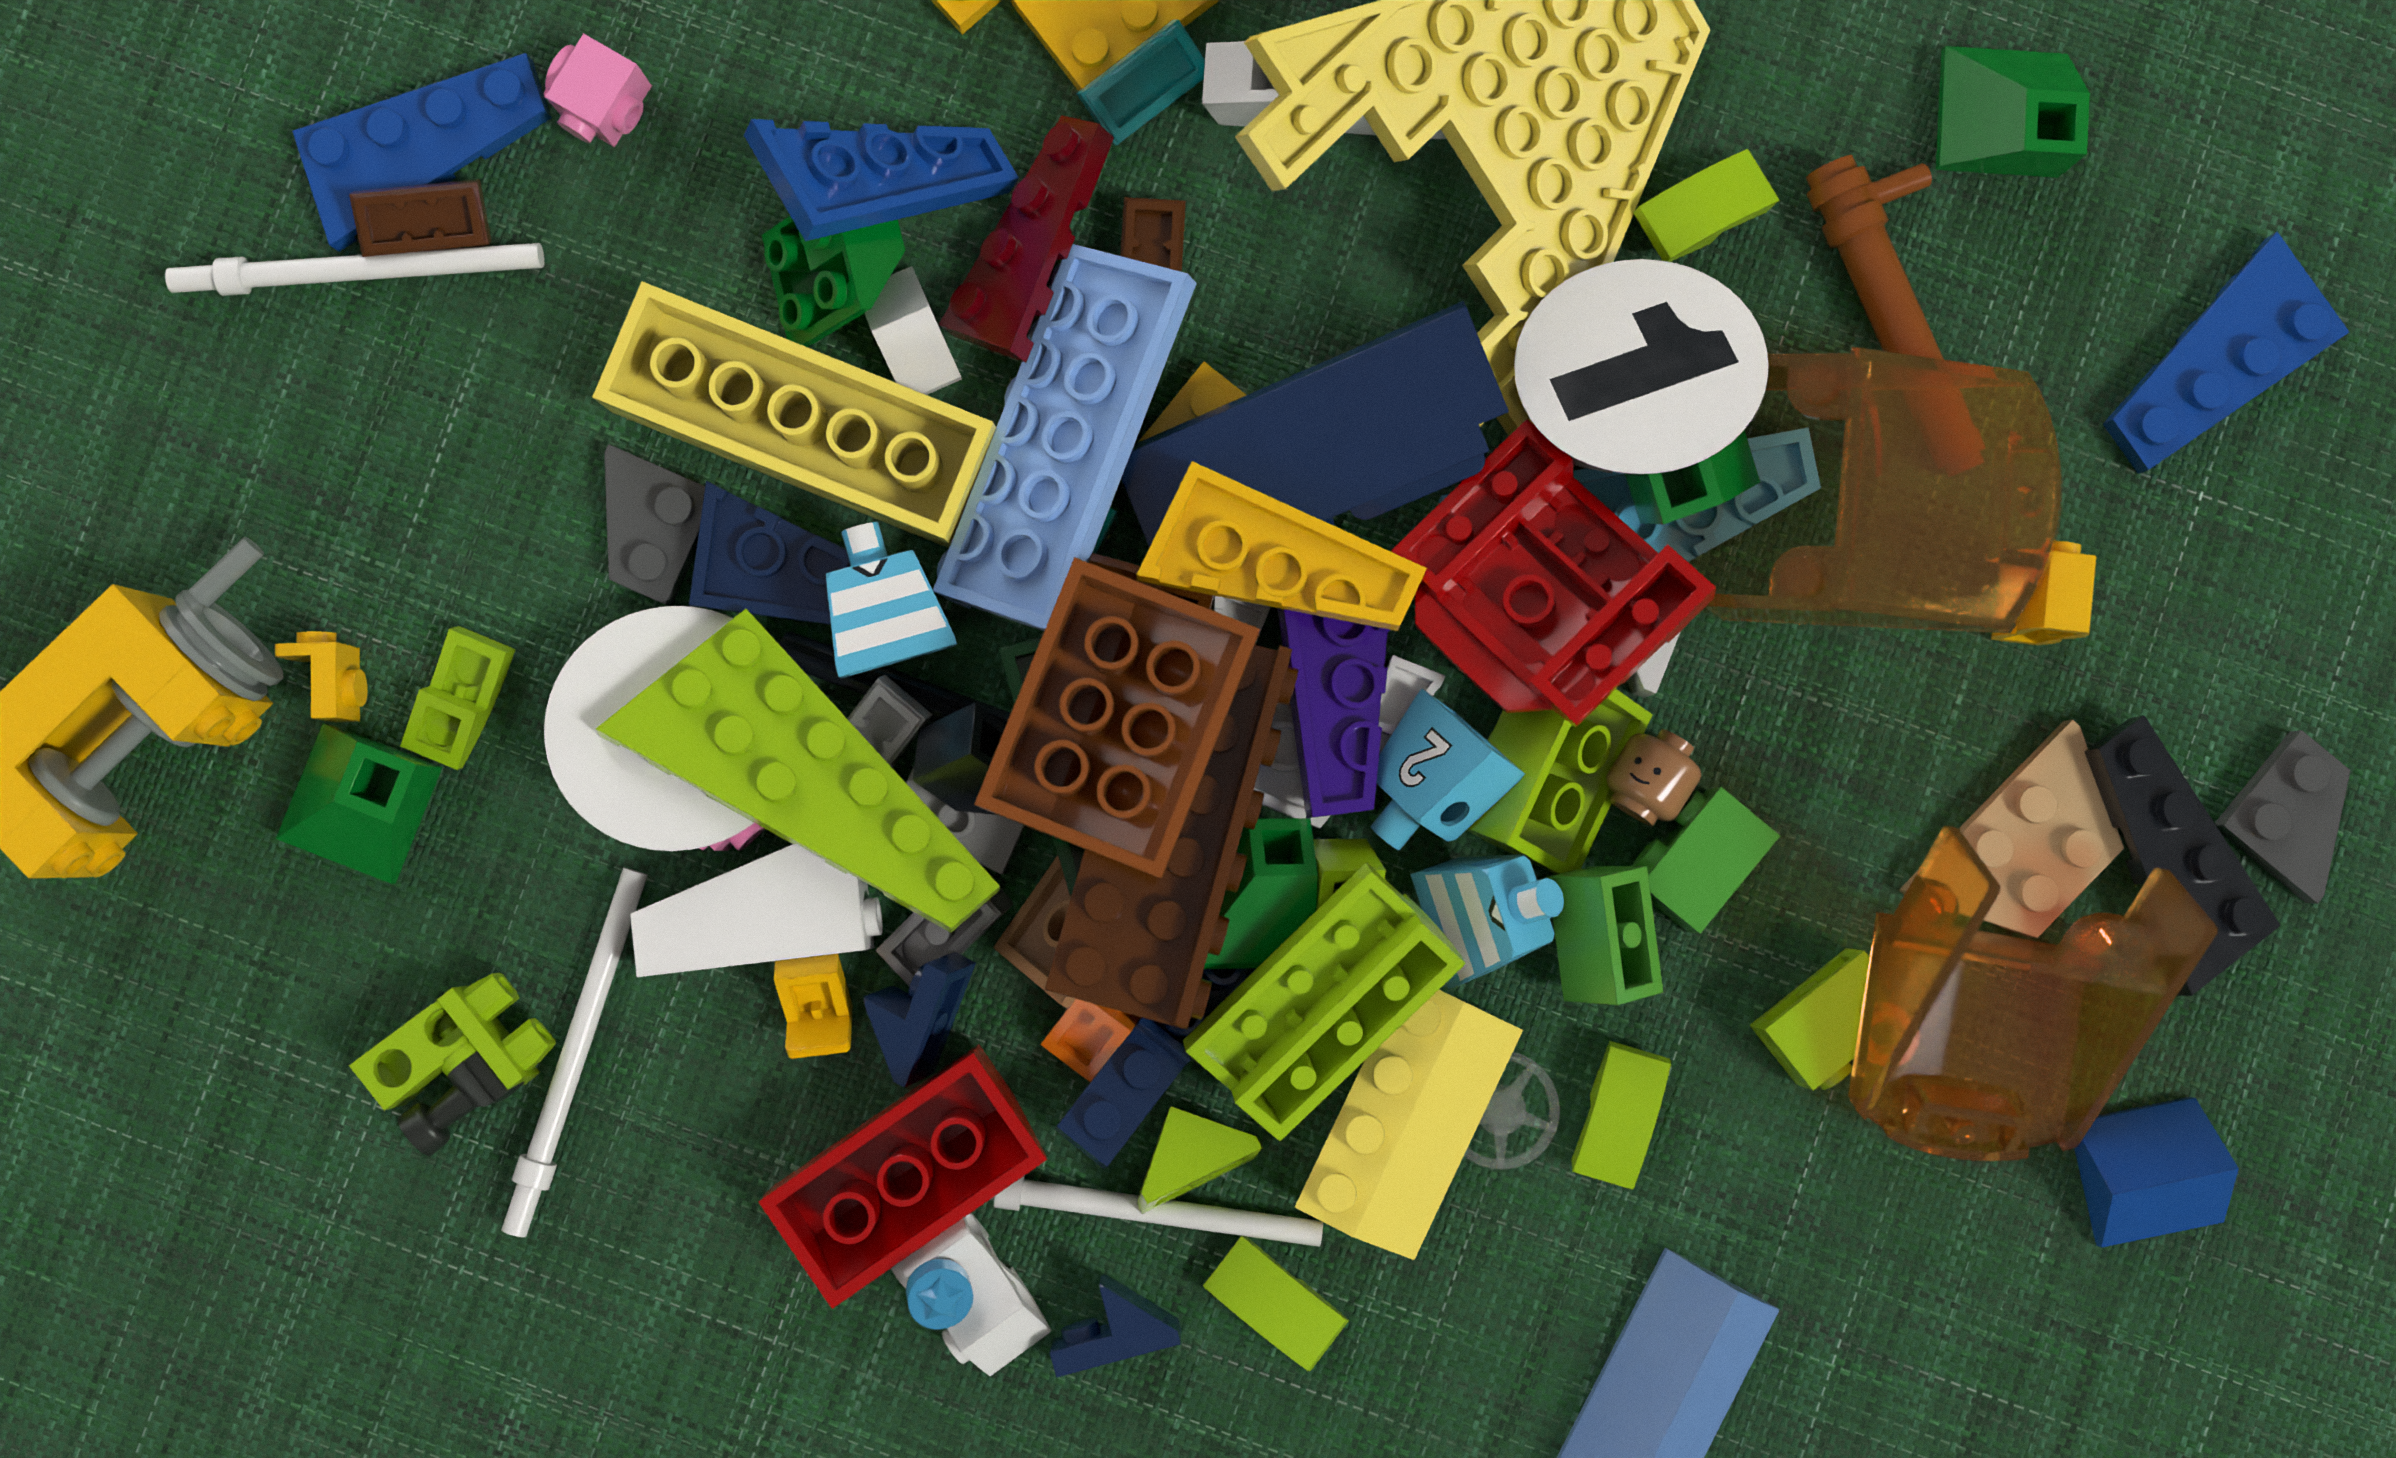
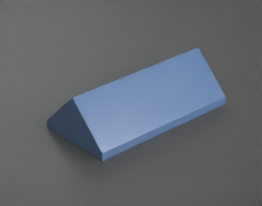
M1665 1247L1556 1458H1704L1779 1309Z

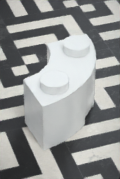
M970 1213L891 1269L905 1289L913 1271L927 1261L948 1259L958 1263L965 1269L973 1290L972 1307L961 1322L944 1330L942 1337L950 1352L961 1364H965L970 1360L987 1375L992 1376L1052 1330L1013 1267H1006L998 1259L988 1240L989 1234L975 1216Z

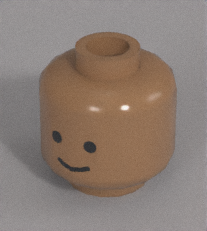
M1661 729L1657 737L1640 733L1632 735L1606 777L1607 785L1613 792L1610 802L1624 813L1648 826L1653 827L1657 820L1668 822L1675 820L1700 782V768L1689 758L1694 747L1681 737L1665 729Z

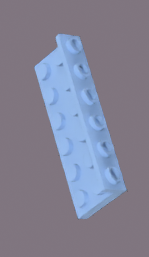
M1075 244L1072 245L1068 258L1062 259L1061 263L1052 272L1049 288L1054 292L1046 314L1040 316L1039 320L1034 322L1029 331L1028 339L1034 345L1027 363H1021L1017 376L1011 380L1007 387L1005 407L951 545L938 563L937 580L933 592L959 606L968 609L974 607L1045 631L1074 557L1088 563L1197 284L1188 273Z

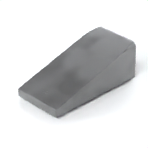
M999 888V891L952 933L913 912L875 951L910 987L914 975L923 964L953 952L962 955L1013 905V902Z

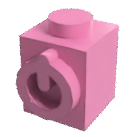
M583 33L576 46L571 44L565 46L553 59L546 75L544 97L561 115L557 123L567 132L588 144L591 143L594 137H597L615 147L622 134L630 133L638 124L643 112L642 101L652 85L636 63Z

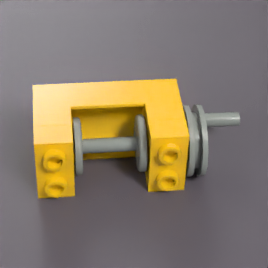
M243 537L189 590H182L176 596V602L171 598L112 584L0 691V849L29 879L97 878L111 871L123 860L126 854L123 848L138 833L120 815V807L114 795L101 780L152 731L168 742L184 748L194 746L197 743L229 747L230 745H237L247 740L261 726L262 720L260 716L273 704L266 696L268 693L267 685L278 684L284 678L283 670L272 653L250 630L225 609L214 603L264 555L261 548L249 538Z

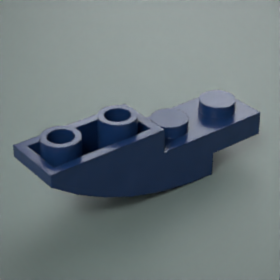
M1257 968L1204 969L1201 979L1212 981L1208 1002L1202 1019L1190 1017L1187 1029L1177 1028L1141 1017L1131 1033L1092 1079L1054 1130L1103 1169L1108 1167L1176 1076L1192 1059L1185 1051L1183 1040Z

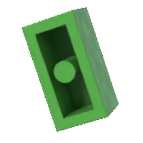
M1722 787L1707 789L1703 794L1698 790H1694L1675 819L1678 825L1665 841L1662 842L1658 838L1653 839L1632 865L1647 866L1652 904L1683 930L1690 933L1701 934L1780 837L1777 832Z
M1590 866L1547 876V878L1554 880L1559 885L1564 898L1561 913L1553 917L1564 1001L1621 1005L1663 993L1647 866Z

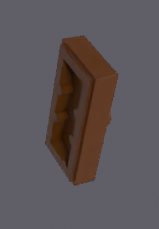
M480 179L353 191L349 194L362 257L489 245L492 241Z
M1124 197L1120 256L1182 272L1186 201Z

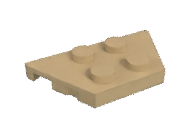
M2073 719L2063 721L1899 891L1905 897L1922 900L1975 920L1998 925L2000 928L2027 937L2038 938L2124 849L2117 828L2112 827L2084 751L2088 747L2080 726Z

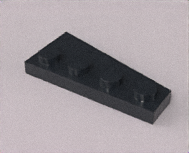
M2145 715L2127 719L2084 752L2112 827L2121 828L2130 851V859L2125 861L2133 883L2142 884L2154 918L2149 919L2148 923L2156 944L2165 945L2175 972L2168 974L2175 995L2192 996L2281 925Z

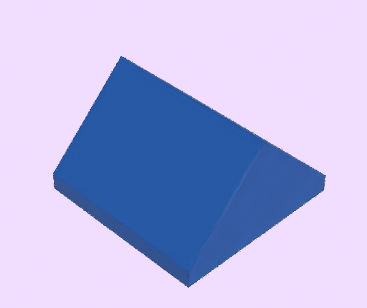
M2185 1097L2068 1122L2096 1246L2102 1248L2224 1222L2239 1168L2196 1098Z

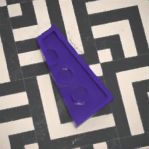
M1277 608L1282 646L1292 649L1288 666L1299 669L1290 705L1306 818L1374 810L1382 728L1379 726L1381 696L1386 691L1388 668H1385L1384 665L1387 634L1391 630Z

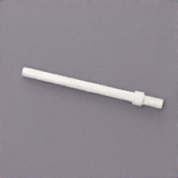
M540 243L428 250L367 257L352 255L249 263L244 257L216 258L213 265L167 268L165 280L171 293L217 290L222 296L249 294L252 287L543 268L544 253Z
M623 868L528 1152L527 1154H520L512 1177V1181L517 1183L501 1229L506 1234L517 1237L527 1236L541 1191L549 1190L557 1167V1164L552 1159L631 926L630 913L636 911L647 878V874L628 868Z
M1025 1175L990 1199V1201H994V1208L1019 1211L1020 1205L1317 1247L1321 1245L1323 1233L1322 1221L1170 1200L1142 1214L1137 1205L1139 1195L1024 1179Z

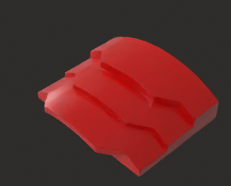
M1528 419L1485 459V465L1478 474L1464 479L1391 550L1392 553L1427 568L1415 593V625L1446 658L1506 713L1554 710L1575 727L1585 720L1620 684H1624L1665 642L1669 643L1714 599L1716 587L1671 546L1667 544L1658 553L1573 477V459L1552 444Z

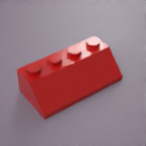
M978 1044L772 1186L759 1200V1204L829 1306L833 1309L1045 1162L1047 1156L1015 1095L980 1044Z

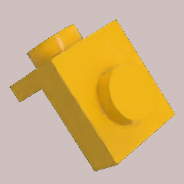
M322 631L296 633V643L275 644V657L296 662H311L312 719L331 722H360V707L365 705L368 694L367 679L364 672L360 669V648L337 642V633Z
M839 954L775 961L774 983L787 1021L785 1049L788 1057L796 1059L849 1051L851 1048L853 1004Z

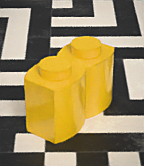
M2046 541L2040 543V550H2018L2014 552V560L1999 563L1991 639L2029 645H2048L2059 643L2062 639L2088 636L2090 634L2097 557L2081 554V545L2078 543Z

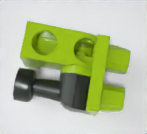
M492 973L469 986L452 987L439 997L435 1003L350 1064L349 1067L384 1111L409 1103L425 1090L424 1087L442 1072L447 1076L453 1086L434 1105L430 1107L424 1103H416L398 1117L399 1127L409 1142L421 1153L432 1156L449 1141L450 1132L448 1126L477 1107L488 1106L508 1098L522 1085H526L540 1073L536 1065L554 1047L556 1040L536 1018L528 1019L511 1034L506 1030L497 1016L516 1002L519 996L515 988L502 973Z

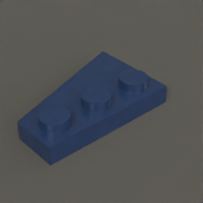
M706 481L689 605L741 613L744 609H747L752 615L831 625L826 574L851 566L846 549Z

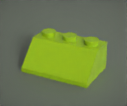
M1617 689L1577 727L1570 724L1554 710L1506 713L1503 710L1494 730L1488 737V741L1520 768L1525 775L1511 790L1473 823L1467 831L1511 854H1523L1532 864L1553 874L1581 869L1611 805L1610 798L1613 792L1607 785V774L1629 738L1637 733L1644 734L1653 714Z

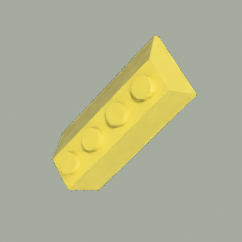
M1439 989L1363 1062L1295 1208L1351 1237L1415 1260L1523 1030Z

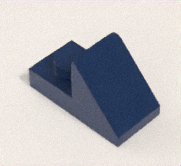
M953 952L923 964L911 981L909 993L898 987L889 986L865 996L864 1004L895 1083L905 1088L935 1072L976 962L957 952Z
M1101 1274L1099 1287L1109 1324L1099 1326L1098 1319L1092 1318L1074 1322L1061 1329L1062 1337L1054 1338L1050 1349L1056 1378L1181 1344L1182 1333L1179 1319L1113 1278Z

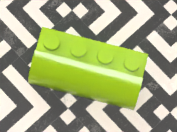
M1366 862L1183 1040L1185 1051L1231 1090L1234 1102L1276 1139L1281 1141L1466 963L1455 946L1430 917L1408 895H1401Z

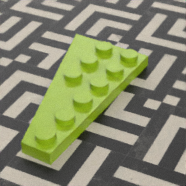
M744 609L596 728L600 737L617 746L621 745L648 760L650 765L668 775L673 774L705 792L707 797L793 845L798 844L823 858L825 863L845 874L848 872L880 890L884 896L950 933L999 891L1000 885L747 609Z

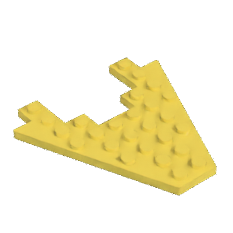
M1379 0L1249 37L1244 44L1279 96L1245 126L1235 138L1272 191L1286 189L1362 116L1365 117L1394 162L1409 160L1441 129L1502 224L1462 266L1494 313V316L1477 334L1509 410L1508 413L1496 417L1509 436L1526 419L1531 421L1522 405L1515 381V352L1521 331L1540 301L1558 285L1580 272L1614 262L1633 217V212L1638 205L1709 35L1710 28L1694 0Z

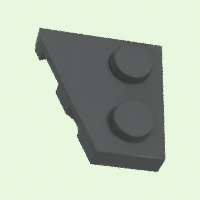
M608 444L604 455L609 580L667 606H672L696 554L705 486Z
M2290 731L2218 818L2215 825L2221 834L2302 901L2318 904L2325 894L2351 770L2304 731Z

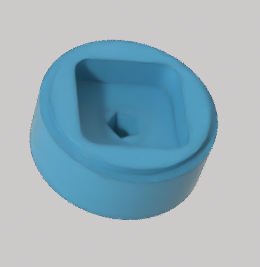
M934 1259L921 1264L910 1275L906 1285V1298L912 1317L920 1325L930 1329H946L958 1324L967 1316L973 1303V1290L969 1276L961 1265L948 1259Z

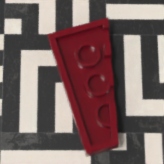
M1061 115L1057 124L1047 133L1040 153L1025 178L1015 187L1010 204L994 231L984 240L980 254L964 282L954 291L950 298L949 307L938 325L951 335L1027 363L1034 345L1026 337L1034 315L1043 316L1046 314L1054 293L1046 286L1056 260L1068 258L1075 240V236L1072 235L1070 228L1071 220L1075 212L1088 206L1114 137L1099 123Z

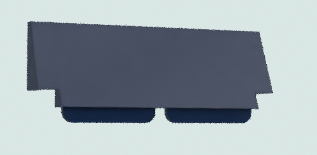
M1464 301L1134 444L1121 479L1149 547L1192 461L1334 526L1333 517L1350 510L1358 519H1371L1478 474L1485 465L1484 453L1489 452L1479 424L1508 413L1509 410Z

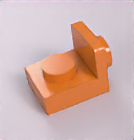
M1075 999L1040 1045L1091 1082L1131 1033L1140 1017Z

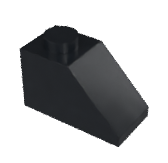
M974 702L919 729L913 781L955 811L997 815L974 804L1006 725Z

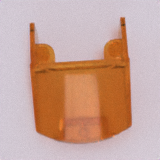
M1851 347V353L1767 354L1768 379L1765 390H1787L1788 398L1794 408L1806 418L1845 420L1835 546L1794 547L1783 553L1774 563L1770 575L1769 596L1715 594L1714 599L1705 608L1727 621L2011 633L2019 623L2020 616L2025 611L2037 588H2040L2046 576L2057 540L2062 509L2063 481L2057 436L2048 408L2030 373L2027 371Z
M1944 826L1894 915L1876 912L1848 1093L1857 1112L1865 1121L1868 1117L1881 1126L1887 1137L1900 1144L1932 1155L1971 1161L2028 1159L2030 1147L2057 1142L2062 1151L2078 1147L2218 932L2217 926L2169 870L2162 868L2153 869L2124 916L2112 913H2094L2081 917L2068 929L2059 945L1978 931L2000 893V884L1960 829Z

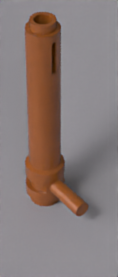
M1853 155L1843 156L1821 166L1806 176L1811 189L1807 192L1806 196L1813 212L1820 211L1826 224L1822 226L1821 230L1829 248H1837L1935 469L1942 467L1946 478H1949L1983 463L1978 451L1984 449L1884 226L1889 219L1882 205L1930 186L1932 175L1929 168L1921 163L1872 182L1865 166L1858 167Z

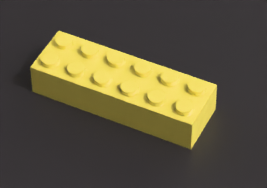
M643 281L640 283L592 396L609 411L947 548L951 545L996 430L993 421Z

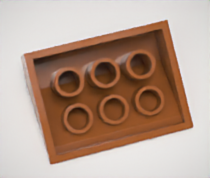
M1074 557L974 805L1162 879L1260 629Z

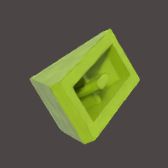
M1170 1107L1137 1200L1141 1213L1144 1214L1254 1160L1262 1149L1257 1137Z

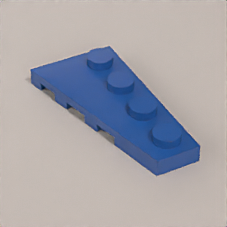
M524 53L292 132L328 243L332 248L340 252L357 241L355 238L357 229L349 196L353 191L451 182L456 179L454 173L479 157L486 160L552 117L534 63Z
M751 119L744 133L745 139L805 241L1010 193L1019 179L989 128L917 126L914 133H896L889 130L887 124L863 123L859 131L831 130L828 122L803 121L799 129L776 128L773 120Z
M2278 232L2265 238L2252 253V258L2245 266L2229 279L2215 295L2216 299L2197 320L2186 328L2176 340L2177 343L2158 364L2150 369L2103 423L2138 474L2160 463L2349 333L2347 327Z

